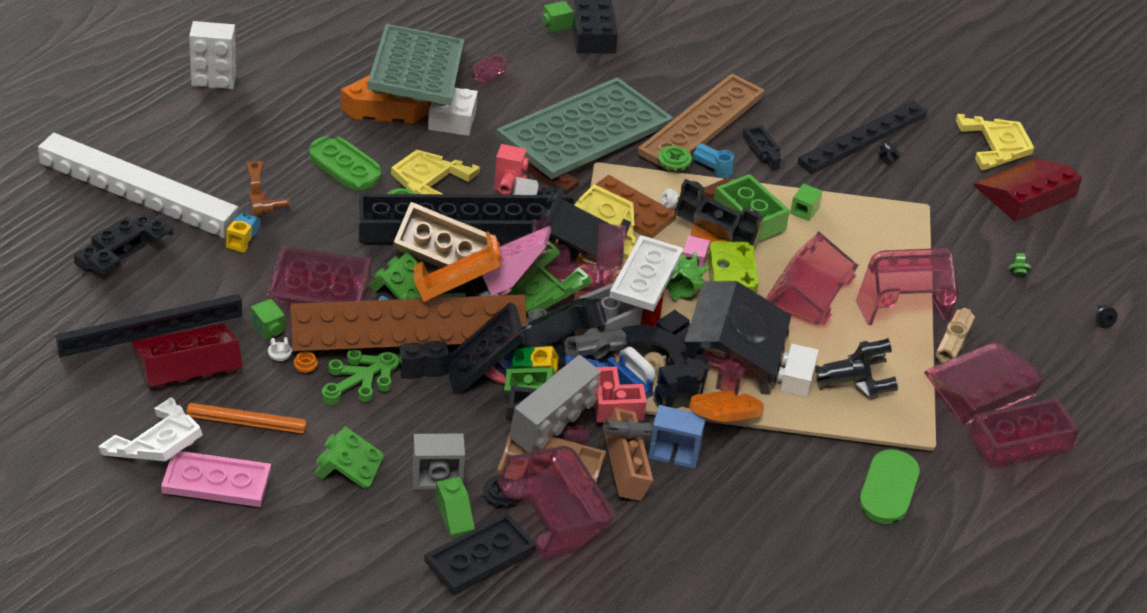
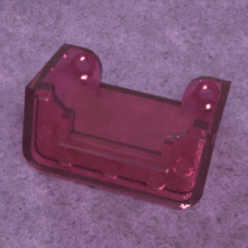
M818 231L794 254L765 299L792 316L815 325L820 323L824 325L832 316L830 313L832 309L830 307L831 302L845 283L849 285L855 279L856 274L854 272L859 265Z

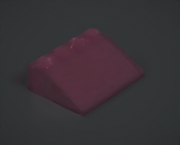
M281 246L266 297L297 303L363 301L371 280V258Z
M998 342L949 360L924 372L963 425L1035 396L1044 381V378L1030 361Z

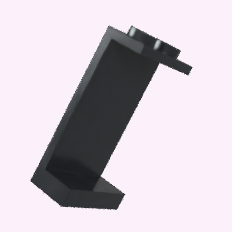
M560 186L556 193L552 192L546 202L549 207L543 210L539 218L542 221L539 230L550 226V236L611 266L619 255L631 222L623 218L618 227L586 212L561 199L564 187Z

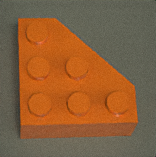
M370 75L341 89V110L353 119L363 120L364 116L375 117V121L392 122V119H404V123H414L428 116L429 101L418 102L410 97L398 98L390 93L378 94L367 89Z

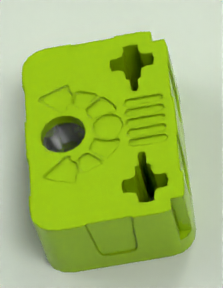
M712 242L707 261L709 280L738 281L757 293L759 278L753 245H749L748 242Z

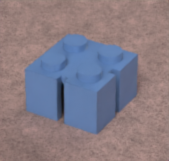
M659 405L653 424L648 458L669 463L674 444L677 443L679 446L674 464L695 469L701 449L706 418L693 412Z

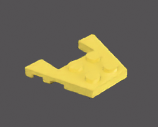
M957 114L956 122L961 132L981 130L992 150L976 153L975 159L981 170L1033 154L1034 146L1020 122L994 119V122L984 121L979 116L969 119L964 118V114Z
M415 150L391 168V175L414 194H442L430 187L449 173L469 182L479 174L480 167L477 165H472V168L463 166L462 161L454 160L453 162L442 160L443 156Z
M594 184L574 205L618 227L623 218L630 221L631 225L617 256L623 260L628 259L635 244V236H633V202Z

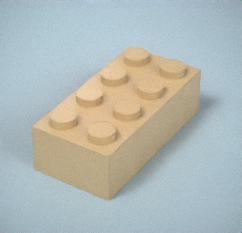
M413 202L408 207L393 244V249L402 253L409 252L412 257L439 268H443L488 247L485 232Z

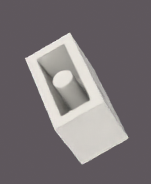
M791 344L790 351L785 352L782 365L785 368L781 367L778 375V381L782 382L780 391L808 397L819 350Z

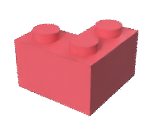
M596 367L601 371L600 386L596 391L595 397L597 399L594 403L596 422H604L608 419L614 407L634 411L638 421H644L647 403L644 385H620L617 367Z

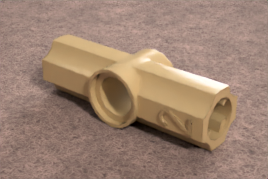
M964 307L957 310L952 321L948 324L946 333L936 352V357L940 363L946 365L954 363L959 351L963 348L965 338L975 319L971 310Z

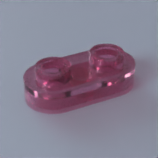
M494 54L477 62L472 67L473 78L484 82L504 72L507 59L502 55Z

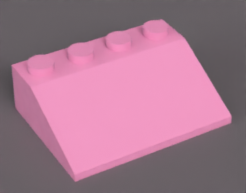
M550 226L500 247L503 257L500 260L501 267L482 275L491 295L498 293L501 296L511 291V287L514 286L546 247L551 232Z

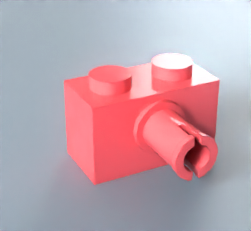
M505 144L500 146L496 156L494 190L499 191L502 195L512 194L515 177L526 179L528 175L524 174L529 164L525 148Z

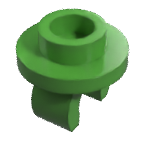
M1016 253L1015 264L1009 266V271L1013 272L1016 276H1024L1027 272L1031 271V265L1025 264V253Z

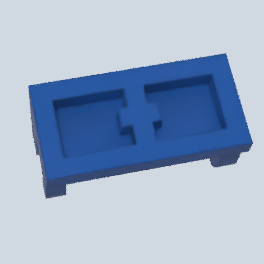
M620 354L618 363H616L614 357L608 359L607 364L609 367H617L620 385L643 384L646 399L654 395L652 391L653 382L647 379V382L644 383L625 365L626 357Z

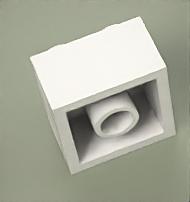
M454 88L451 106H438L432 102L429 109L428 130L469 136L477 110L478 91Z

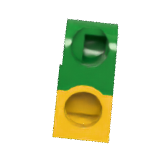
M553 346L519 348L513 351L511 369L552 367L557 373L559 356Z

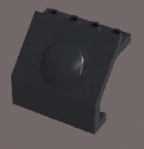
M704 281L685 338L688 357L694 359L696 355H700L701 349H719L752 368L756 372L761 394H770L773 384H776V372L781 366L780 357L781 353L785 351V339L789 337V324L792 315L738 281Z

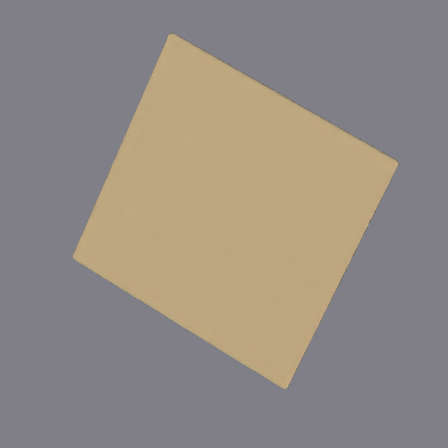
M597 162L593 168L591 187L609 174L661 204L660 197L669 188L674 189L680 195L681 185L685 179L697 181L703 187H706L724 178ZM760 183L791 211L793 197L800 188ZM823 191L820 207L810 221L789 213L785 231L757 243L754 248L759 278L757 294L792 315L789 324V337L785 339L784 353L790 351L791 344L817 349L819 351L815 366H823L826 363L848 359V355L854 354L858 348L859 342H874L889 338L892 352L885 353L886 356L884 358L887 359V362L871 365V373L875 381L895 376L898 391L878 394V397L869 399L853 381L830 387L826 385L820 389L816 379L818 373H815L814 369L808 397L780 391L782 382L778 381L780 369H777L776 384L772 386L771 393L761 394L756 372L752 368L719 349H706L700 354V356L709 359L708 365H710L704 394L725 390L734 391L737 396L745 393L759 399L763 403L764 410L762 416L733 422H719L706 418L705 422L933 451L936 447L930 206L921 203ZM676 216L675 221L652 239L681 247L684 250L688 236H691L692 223ZM633 231V236H635L636 244L640 237V234ZM586 254V257L591 258V259H593V260H596V261H598V262H601V261H599V260H597V259H595V258H593V257H591V256H589V255ZM707 256V259H706V262H705V266H708V264H707L708 256ZM617 257L611 264V267L623 259ZM581 265L580 268L593 282L575 292L574 301L580 296L609 285V275ZM708 270L702 276V279L705 281H710ZM664 289L660 319L675 309L686 316L691 323L701 289L697 291L695 297H681L676 301L672 300L669 290ZM581 328L574 332L576 336H579L587 332L588 329ZM621 350L615 351L617 355L616 363L619 362V353ZM781 353V357H780V358H781V366H780V368H781V367L785 368V366L782 365L784 353ZM656 375V379H655V381L653 382V390H652V391H653L654 393H655L656 385H658V384L656 383V382H657V377H658V375ZM654 395L646 399L645 414H657L658 408L653 401ZM676 408L684 411L693 412L690 410V408Z

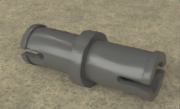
M606 419L603 423L604 425H609V427L603 426V433L605 435H620L627 439L632 437L651 438L652 433H647V431L653 432L651 423L633 422L631 419H625L624 421Z

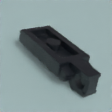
M760 125L743 129L742 135L762 161H767L768 166L772 170L780 169V148L765 128Z

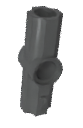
M591 328L583 335L568 337L564 342L565 353L574 357L578 355H592L595 359H599L610 351L624 349L627 345V335L623 330L600 332L597 328Z

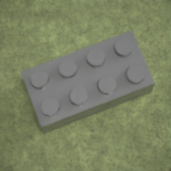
M578 355L515 407L509 438L530 454L538 448L542 449L545 447L553 435H559L566 424L570 421L574 422L585 408L589 409L593 406L597 399L595 397L596 391L600 386L601 371L581 355Z

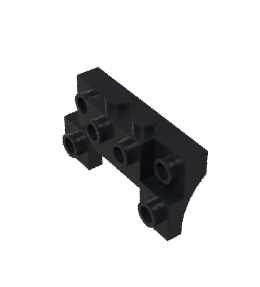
M687 179L683 181L680 196L675 207V216L728 242H748L754 248L758 243V236L763 227L764 217L754 209L749 210L745 207L739 213L706 197L705 188L697 181Z
M145 213L133 220L126 216L91 236L92 243L74 253V263L82 270L92 269L104 276L106 274L105 270L114 265L121 266V260L145 247V239L157 245L159 244V239L165 235H174V228L159 217L153 220Z

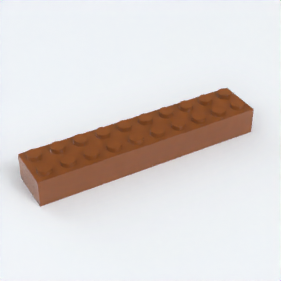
M525 295L431 298L427 301H423V299L290 304L292 351L400 347V345L406 343L424 344L430 341H444L447 345L462 344L509 302L517 306L521 325L526 324Z

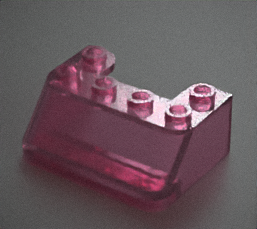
M559 446L509 456L497 482L503 493L509 498L521 499L530 497L551 532L541 534L536 542L543 558L578 550L610 525L615 515L614 509L576 451L568 446Z

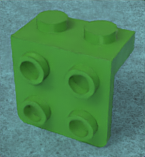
M406 252L400 259L395 256L386 264L388 267L386 271L381 268L372 276L375 281L369 287L375 293L385 284L398 299H417V295H420L414 282V265L418 264V262L409 252Z
M346 426L338 434L330 435L324 444L327 447L326 450L321 453L316 461L318 467L315 475L323 479L332 470L336 469L362 488L367 489L375 477L383 459V453Z

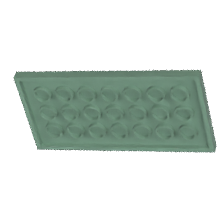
M386 24L370 73L367 89L378 94L385 92L398 98L410 97L418 102L430 101L438 106H451L464 39Z
M617 77L496 129V137L507 145L525 148L526 158H529V162L553 179L661 130L673 120V117Z

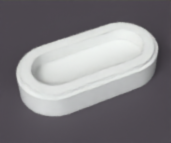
M627 347L620 351L619 356L622 354L626 357L625 365L644 383L647 382V379H650L652 382L655 381L656 374L654 368L635 349Z

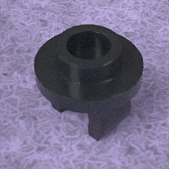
M887 142L880 147L881 151L878 155L883 156L886 164L893 161L892 157L895 161L901 157L900 152L895 149L897 147L896 143L891 144V142Z
M1098 305L1099 310L1095 316L1097 324L1103 328L1115 324L1118 318L1117 311L1109 305Z

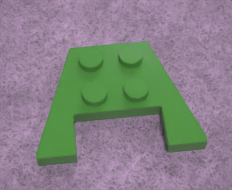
M549 240L544 250L514 286L511 287V291L507 293L508 295H525L526 313L530 317L593 282L581 268H577L562 282H559L544 267L560 254L559 250Z

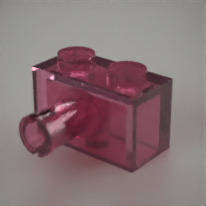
M704 349L702 356L709 359L708 364L719 368L716 389L721 391L731 390L738 396L751 368L726 353L721 354Z

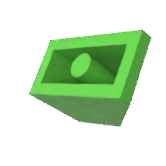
M461 477L437 481L435 503L450 538L461 536L474 530L469 497Z

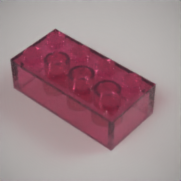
M1052 398L975 414L968 435L988 466L992 468L1073 450L1080 430L1059 399Z

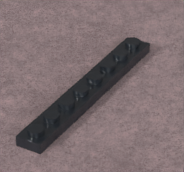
M913 100L798 157L797 164L812 175L925 118L928 110Z
M239 294L55 334L57 353L60 358L242 317V299Z

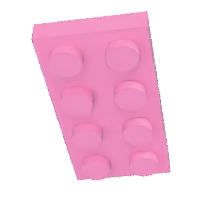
M179 451L170 459L161 485V493L261 507L271 473V464Z

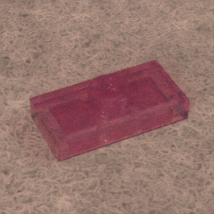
M565 425L560 433L564 440L574 443L589 440V431L584 425Z

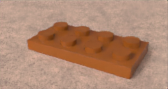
M609 174L595 184L633 202V231L642 236L654 238L676 220L674 211Z

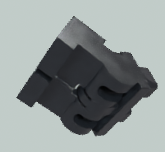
M696 355L694 359L687 358L683 367H679L678 364L659 367L656 382L658 385H656L653 398L657 408L659 405L675 409L680 407L689 408L692 396L704 394L710 365H708L709 359Z

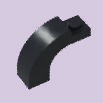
M647 325L622 327L621 330L627 335V345L625 348L632 347L642 357H645L650 352L666 356V366L678 364L679 367L685 366L688 358L686 346L674 334L664 329Z

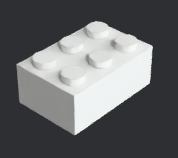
M193 21L189 36L191 85L196 87L233 89L236 77L235 24Z

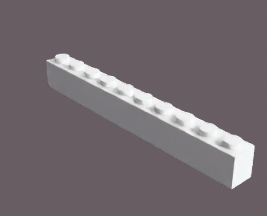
M53 133L38 146L40 164L222 238L226 237V229L238 216V206L59 134Z

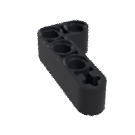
M598 298L577 299L522 325L525 339L517 345V349L543 347L578 329L595 328L607 323L601 300Z

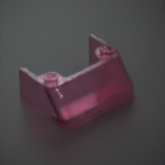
M533 220L532 233L539 230L542 221ZM599 223L597 265L570 263L571 253L569 248L565 245H558V239L549 235L548 240L559 250L560 254L544 268L559 282L565 280L577 268H581L593 282L579 291L592 292L604 287L623 263L625 226Z
M949 248L882 250L875 253L870 259L856 298V303L867 324H873L878 308L892 307L897 302L900 294L933 293L932 299L944 321H949L959 296L955 256Z

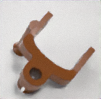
M264 161L246 162L251 178L252 192H249V197L252 202L253 216H263V213H274L273 208L290 209L289 197L287 199L265 200L267 192H261L260 186Z

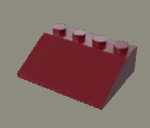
M1035 158L975 182L974 187L1016 222L1076 197L1082 176L1069 165Z
M223 323L131 341L144 381L153 388L164 387L166 383L173 381L184 383L189 381L190 378L198 376L199 378H208L217 372L232 373L237 368L243 367L239 340Z

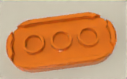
M731 390L694 395L689 405L690 410L694 413L719 422H733L761 417L764 410L763 403L759 399L745 393L737 396Z

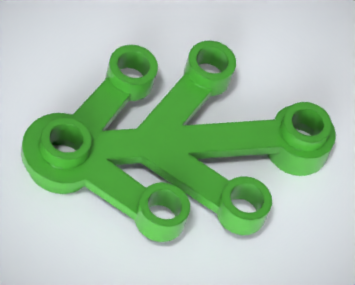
M352 349L347 353L349 364L357 365L362 363L370 364L371 366L343 365L342 361L338 359L331 360L329 362L330 374H347L352 376L338 384H326L322 389V400L329 405L337 404L341 400L342 392L362 382V387L358 390V398L360 401L368 402L373 396L371 388L373 375L381 372V376L377 378V389L380 391L390 390V374L399 366L398 356L390 352H384L378 356L361 355L359 350Z

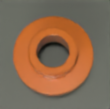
M309 351L300 352L294 360V367L299 372L309 373L318 366L317 358Z

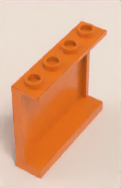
M489 231L485 232L488 247L428 274L423 261L415 264L414 282L423 301H427L501 267L500 260L503 257L496 236H491Z

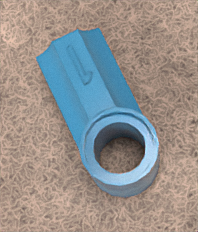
M702 143L696 147L693 153L694 160L714 169V174L717 177L728 178L732 175L734 162L732 152L727 150L716 151Z

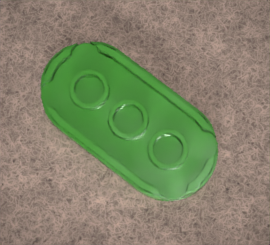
M329 136L318 138L311 143L309 151L310 160L344 186L355 190L372 188L379 183L381 179L379 164L348 141L340 137L329 139Z
M884 450L874 456L859 500L861 510L865 511V515L870 520L881 524H892L898 519L900 521L906 516L920 472L916 460L909 454L899 450Z

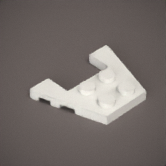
M170 397L154 408L157 417L163 419L133 441L114 435L98 447L101 455L166 461L173 458L176 453L185 447L193 444L196 439L202 436L200 426L189 415H186L180 405L177 406L175 400Z

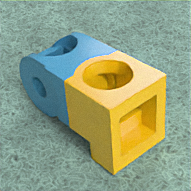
M241 213L226 229V248L245 253L248 249L249 241L259 230L260 217H253L246 213Z

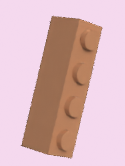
M614 407L608 417L610 420L624 421L625 419H631L633 422H638L636 412ZM604 434L618 495L641 501L653 482L643 438L632 437L627 439L620 435Z

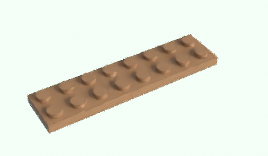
M731 73L638 147L637 154L667 170L666 166H661L660 161H658V154L661 149L668 146H678L689 151L692 156L700 143L704 145L763 98L765 90Z

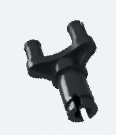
M889 338L874 342H859L858 348L854 354L848 355V359L826 363L823 366H815V373H818L816 379L819 388H824L826 385L830 387L853 381L869 399L878 397V394L898 391L895 376L875 381L871 373V365L887 362V359L884 358L886 356L885 353L892 352Z

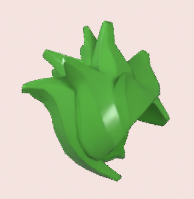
M693 252L691 260H687L685 255L682 254L665 288L669 290L673 301L681 297H695L697 291L702 288L705 281L702 279V276L709 266L697 267L696 252Z

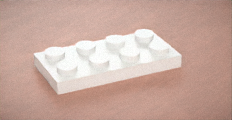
M640 235L610 290L609 298L654 311L682 257L683 248Z

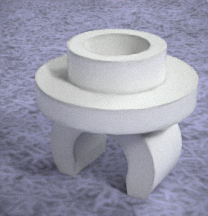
M669 188L662 193L660 202L669 209H675L680 195L674 189Z
M284 337V343H275V338H272L270 341L271 345L268 348L269 357L276 361H284L290 358L292 349L288 338Z

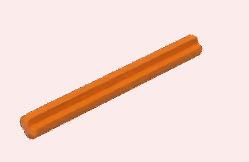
M189 403L187 407V415L191 418L303 434L306 429V420L196 403Z

